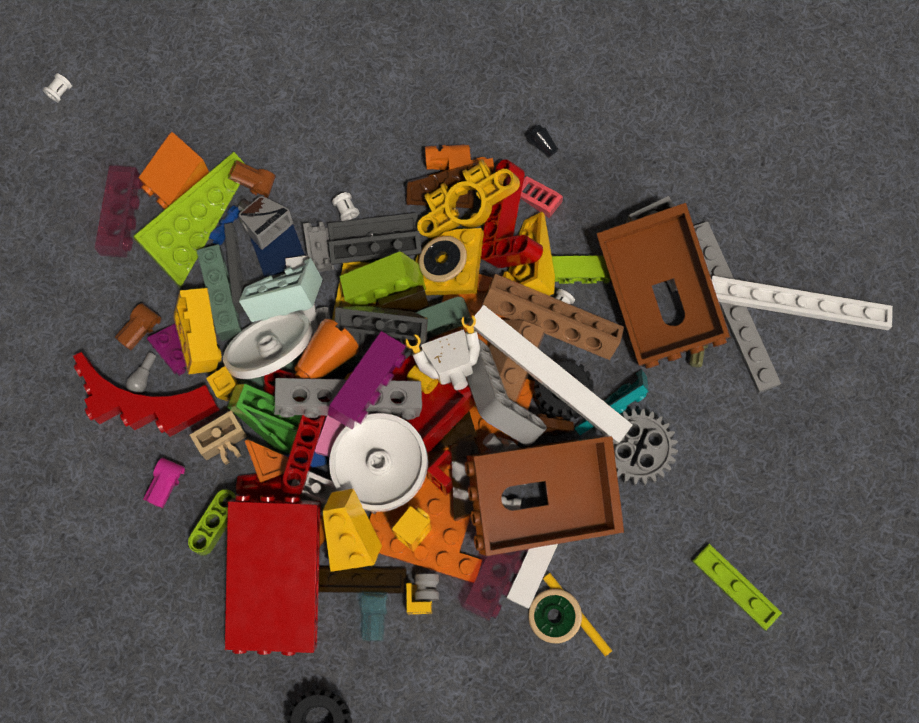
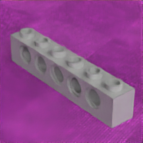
M276 378L274 415H280L281 417L304 415L308 418H316L319 415L329 416V405L347 380ZM391 381L387 387L383 385L379 391L381 396L374 406L370 404L366 410L369 412L368 415L385 413L402 417L406 420L419 417L422 410L421 381ZM297 396H301L305 399V401L297 402L294 400V398ZM327 397L330 401L323 403L318 398ZM397 398L402 403L395 404L391 401V399Z

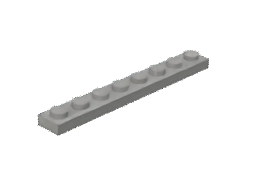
M708 221L695 225L694 228L710 276L734 279ZM719 302L722 313L758 393L780 386L779 377L747 307Z

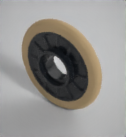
M442 236L430 241L424 247L419 257L421 273L427 279L434 282H444L454 278L465 266L467 259L465 246L460 240L450 236ZM441 255H448L446 262L437 263Z

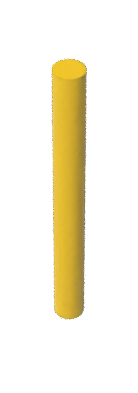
M551 573L543 578L550 589L564 590ZM582 613L580 626L601 653L607 656L612 652V649Z

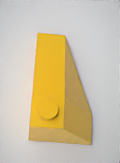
M540 212L524 220L519 235H526L543 246L541 258L534 263L511 266L509 271L504 272L503 277L550 296L554 294L555 273L545 214Z

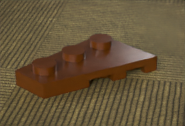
M476 163L409 180L407 182V205L429 206L424 196L426 193L434 192L441 187L442 183H445L450 189L455 184L466 181L462 171L476 166ZM469 190L467 194L459 196L456 208L473 209L474 190Z

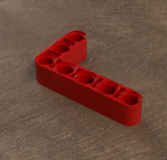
M503 159L496 166L495 173L501 169L510 170L519 178L520 186L513 194L492 206L491 214L484 225L481 259L496 268L534 263L543 254V246L526 235L513 236L525 172L508 159ZM511 177L504 179L503 186L510 184Z
M282 370L274 371L264 376V392L275 396V386L269 383L275 381L276 378H297L293 373ZM297 396L294 398V400L297 402L305 401V399L301 396ZM327 397L324 399H318L323 403L330 401ZM302 415L283 475L282 489L287 496H299L304 490L315 449L326 419L325 415H319L320 419L311 420ZM303 436H310L313 440L305 442L301 438ZM298 457H302L307 462L304 464H298L294 460ZM291 479H296L300 484L298 486H290L287 482Z

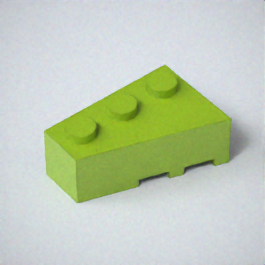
M401 251L340 276L344 299L353 306H366L370 303L379 302L378 300L421 285L426 290L419 264Z

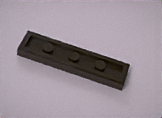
M319 568V593L406 594L407 569L371 568V570L352 568L331 572L330 568Z

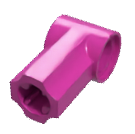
M161 458L155 466L153 472L154 479L143 500L163 509L174 486L179 484L178 479L181 474H184L185 467L166 458Z

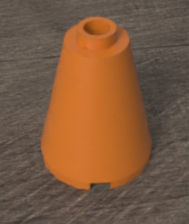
M324 319L319 324L294 368L296 378L320 379L355 356L359 346L354 337L345 328L342 331L336 328L337 322L331 319Z

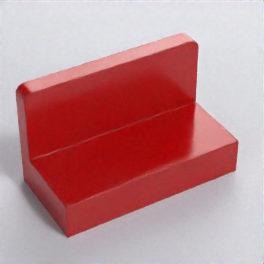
M446 450L427 470L429 480L446 496L453 490L452 479L444 473L445 469L452 463L449 450Z
M257 474L237 476V495L248 494L250 499H260L261 495H274L275 499L285 500L286 494L282 489L284 474L263 482L259 481Z

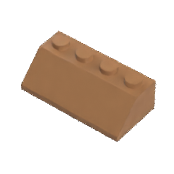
M503 320L539 349L544 338V328L523 320ZM490 344L489 349L507 396L517 404L529 373L493 344Z

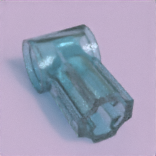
M362 592L363 641H384L387 592Z

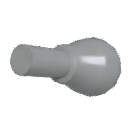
M149 352L141 367H138L126 381V388L129 392L141 394L146 390L150 374L149 370L156 359V355Z

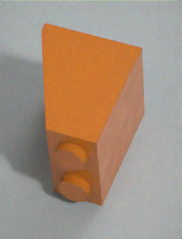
M171 132L138 178L143 184L141 189L149 197L154 195L158 199L156 201L157 204L165 210L205 177L209 171L204 160Z

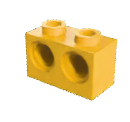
M410 506L392 528L395 538L414 552L432 529L430 516L418 507L415 510Z

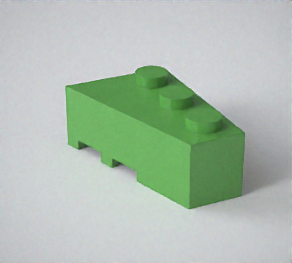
M247 384L235 385L227 407L279 453L290 455L302 415H294L293 417L274 415L275 396Z

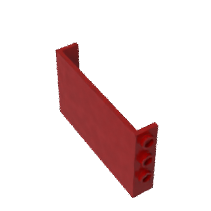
M248 494L235 495V498L228 501L225 650H232V653L235 654L257 651V654L260 655L271 654L273 651L281 652L282 655L286 656L295 655L296 652H315L318 640L321 501L300 500L299 496H285V500L275 499L274 495H261L260 499H250Z

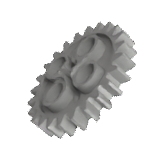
M632 409L631 416H628L624 411L622 416L632 424L631 428L636 429L638 436L631 437L626 433L620 443L616 444L613 442L617 478L623 475L624 483L630 478L632 479L633 486H636L638 480H641L643 486H646L647 479H650L654 484L656 482V475L663 479L665 476L663 470L670 472L671 467L667 463L674 464L676 461L671 455L678 453V450L672 448L678 441L670 439L675 432H667L670 424L662 425V416L657 420L653 419V411L649 416H645L644 409H642L640 415H637L635 409ZM643 429H647L648 432L643 441L642 449L638 454L635 465L631 466L630 462L635 453L636 445L641 438ZM652 436L658 438L660 445H651L648 438ZM619 449H626L630 456L628 458H621L617 451ZM648 458L652 466L648 468L643 467L640 459Z

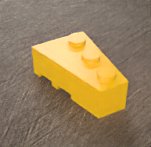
M208 288L180 290L173 318L188 374L214 372L217 369L218 363L221 362V351L217 347Z

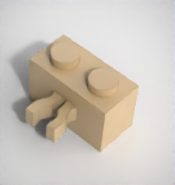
M232 411L227 412L190 434L200 454L206 460L220 453L225 465L230 463L226 457V449L228 448L231 452H234L235 456L239 458L241 456L240 452L232 445L248 437Z

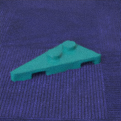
M642 369L636 373L638 376L636 382L632 385L630 383L623 384L604 401L619 414L626 410L627 405L644 399L649 392L647 376ZM584 418L575 426V430L579 435H582L594 426Z

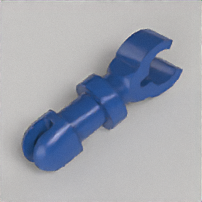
M231 206L227 211L225 219H221L219 222L220 226L211 232L209 238L214 240V244H219V246L223 244L226 238L224 224L233 223L235 219H238L240 213L238 207Z

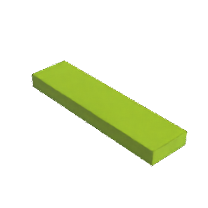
M710 544L692 561L764 631L782 614L776 606Z

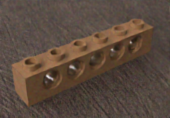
M497 274L494 275L482 306L485 305L496 314L511 320H523L545 329V334L608 360L611 359L619 346L624 329L621 325Z

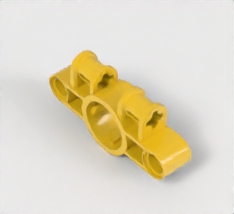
M481 159L479 164L473 168L462 171L466 181L459 182L450 189L445 183H442L440 188L424 195L432 212L419 220L417 224L419 233L433 239L460 225L466 228H475L482 225L489 218L494 204L518 190L520 186L519 178L508 169H501L492 174L487 164ZM511 177L510 184L503 186L504 179ZM469 190H477L476 194L481 200L479 212L474 213L470 219L460 220L458 217L459 212L456 209V202L459 196L467 194ZM433 223L434 228L431 232L428 233L427 227L429 224Z

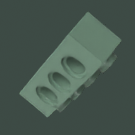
M218 244L199 249L197 254L205 287L208 288L216 333L221 341H225L239 334L242 331L239 314L232 302L231 283L224 253Z

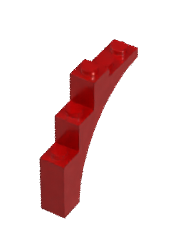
M82 352L73 356L77 363L73 366L79 377H84L86 383L83 386L90 396L84 399L87 405L84 410L91 421L95 420L99 424L120 414L121 420L126 427L130 426L132 429L137 430L156 420L155 422L160 432H166L171 437L220 410L206 385L174 396L150 397L133 394L103 379Z

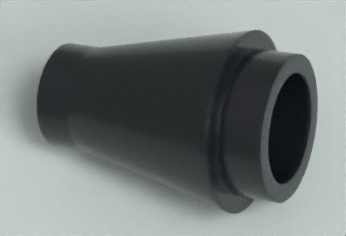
M538 125L527 135L530 139L529 142L549 158L559 150L546 127L543 128L541 125Z

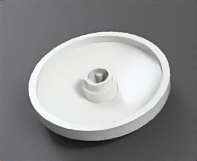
M296 311L285 316L279 315L265 321H256L243 329L229 343L223 355V363L232 376L240 379H252L270 374L284 367L303 352L311 340L313 334L312 326L304 314Z
M376 413L367 415L361 425L357 423L353 430L346 426L340 432L331 449L329 468L332 481L338 491L354 488L364 510L384 512L404 505L416 495L427 474L428 455L421 436L410 423L391 414Z

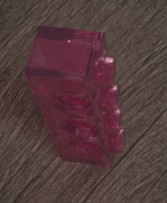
M109 166L95 243V250L100 256L127 258L128 251L132 250L133 242L130 235L131 230H135L136 227L134 212L139 208V197L137 194L138 189H141L143 186L138 178L140 174L136 167ZM128 189L126 193L120 194L121 191ZM124 209L122 214L116 215L118 211ZM121 230L118 235L113 236L115 231Z
M529 549L517 551L514 555L502 553L487 556L463 605V609L490 622L491 617L496 619L502 607L501 604H498L502 595L507 597L513 584L509 582L512 573L518 574L523 563L519 558L523 551L528 552ZM501 565L506 569L507 573L503 577H496L492 572L493 568ZM487 587H491L496 591V596L491 600H487L482 596V591Z

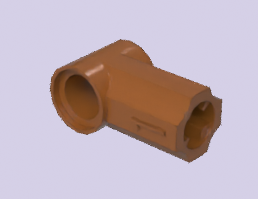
M237 160L234 162L228 179L249 188L252 194H261L265 198L269 197L276 178L270 171L264 169L257 170Z
M141 303L134 308L130 315V320L115 338L131 351L146 333H151L153 331L152 328L156 324H160L161 317Z

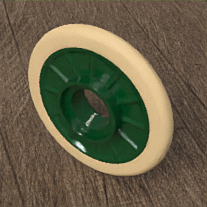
M548 589L534 598L529 608L528 618L533 632L540 639L549 643H563L571 639L578 632L582 622V612L578 601L570 593L561 589ZM552 609H558L561 612L562 619L559 623H553L549 620L548 614Z

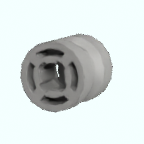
M415 575V584L417 585L415 601L439 600V592L437 591L439 575Z

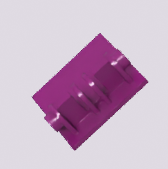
M175 324L147 337L149 343L174 374L180 376L186 372L184 368L186 364Z

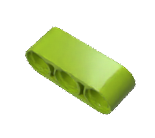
M552 256L555 282H559V284H574V282L597 284V281L611 282L604 256Z
M221 490L216 494L191 533L188 545L196 554L201 556L209 554L227 528L228 507H223L222 502L227 497L235 498V494L231 490ZM218 517L220 519L219 525L215 528H210V521ZM201 538H206V546L202 549H197V541Z

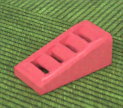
M526 176L522 191L528 184L532 187L526 194L521 192L520 199L550 218L562 203L563 196ZM535 189H537L538 192L536 193V195L534 197H531L530 195L533 193ZM543 193L545 195L544 198L541 201H538V198ZM550 198L552 201L549 205H546V201Z

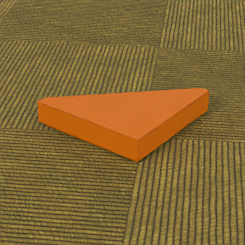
M251 440L245 441L260 482L284 474L289 457Z

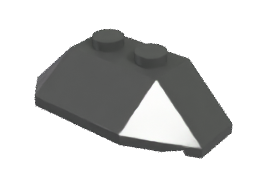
M372 306L336 307L335 322L338 323L335 327L340 331L345 328L354 337L359 346L357 349L358 355L364 356L381 331L404 345L406 338L411 346L416 345L414 334L420 338L419 348L426 342L428 318L412 311ZM406 347L404 355L407 359L413 353V350Z

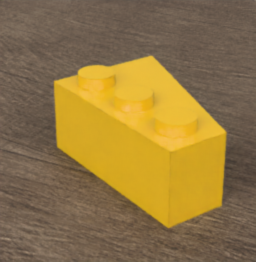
M354 488L332 492L323 509L330 571L374 565L382 544L365 510L362 508Z

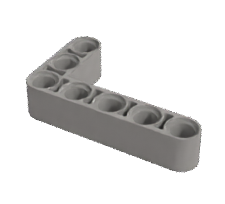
M479 339L480 352L477 363L472 366L473 373L466 376L478 412L490 425L522 444L530 446L547 429L546 425L535 414L508 398L491 351Z

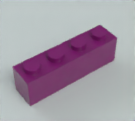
M381 331L329 405L328 415L352 430L357 423L361 425L369 413L366 411L369 405L374 406L381 396L379 391L382 386L387 387L394 376L392 372L395 367L400 368L406 359L404 355L406 345Z

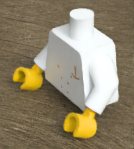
M473 315V324L471 326L465 325L464 317L462 318V325L467 329L466 333L464 329L422 344V349L419 348L420 338L417 335H413L416 339L415 346H411L407 338L405 339V345L413 350L412 356L422 373L432 379H438L442 385L452 382L455 390L467 387L466 376L473 373L472 366L477 363L480 352L477 331H474L476 319Z

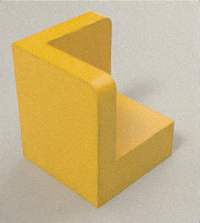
M225 366L206 378L216 397L224 401L230 400L228 394L234 390L235 385H239L235 377L229 373Z
M406 583L407 614H432V601H415L417 585Z

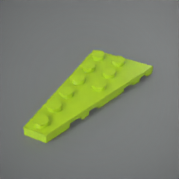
M235 152L133 237L179 288H181L198 258L197 250L203 249L211 232L215 229L240 185L228 179L234 162L237 160L244 163Z

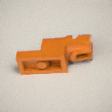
M442 145L441 151H438L437 146L425 147L427 170H445V168L450 170L473 163L477 165L483 159L491 173L494 174L493 158L479 157L471 160L469 145Z

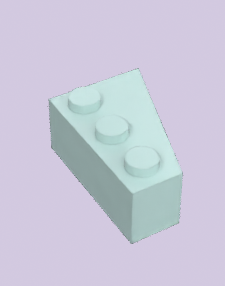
M311 258L305 260L304 263L306 265L295 270L289 267L285 269L286 274L274 279L272 276H269L244 288L239 302L251 322L265 321L271 317L285 316L291 312L305 311L313 307L323 279Z

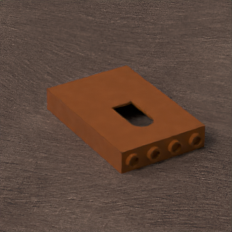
M686 203L596 233L639 366L645 365L646 369L658 366V361L667 358L668 362L682 358V353L690 351L692 355L704 351L703 346L713 344V347H717L727 343L726 339L731 337ZM671 279L675 280L685 311V318L681 324L669 326L663 321L652 288L653 285Z
M602 435L467 455L468 462H465L466 475L470 477L471 485L468 487V496L470 501H473L474 511L471 512V520L473 525L476 526L477 536H474V544L479 554L491 556L624 533L612 436ZM545 481L548 505L519 510H508L503 506L501 497L506 488Z

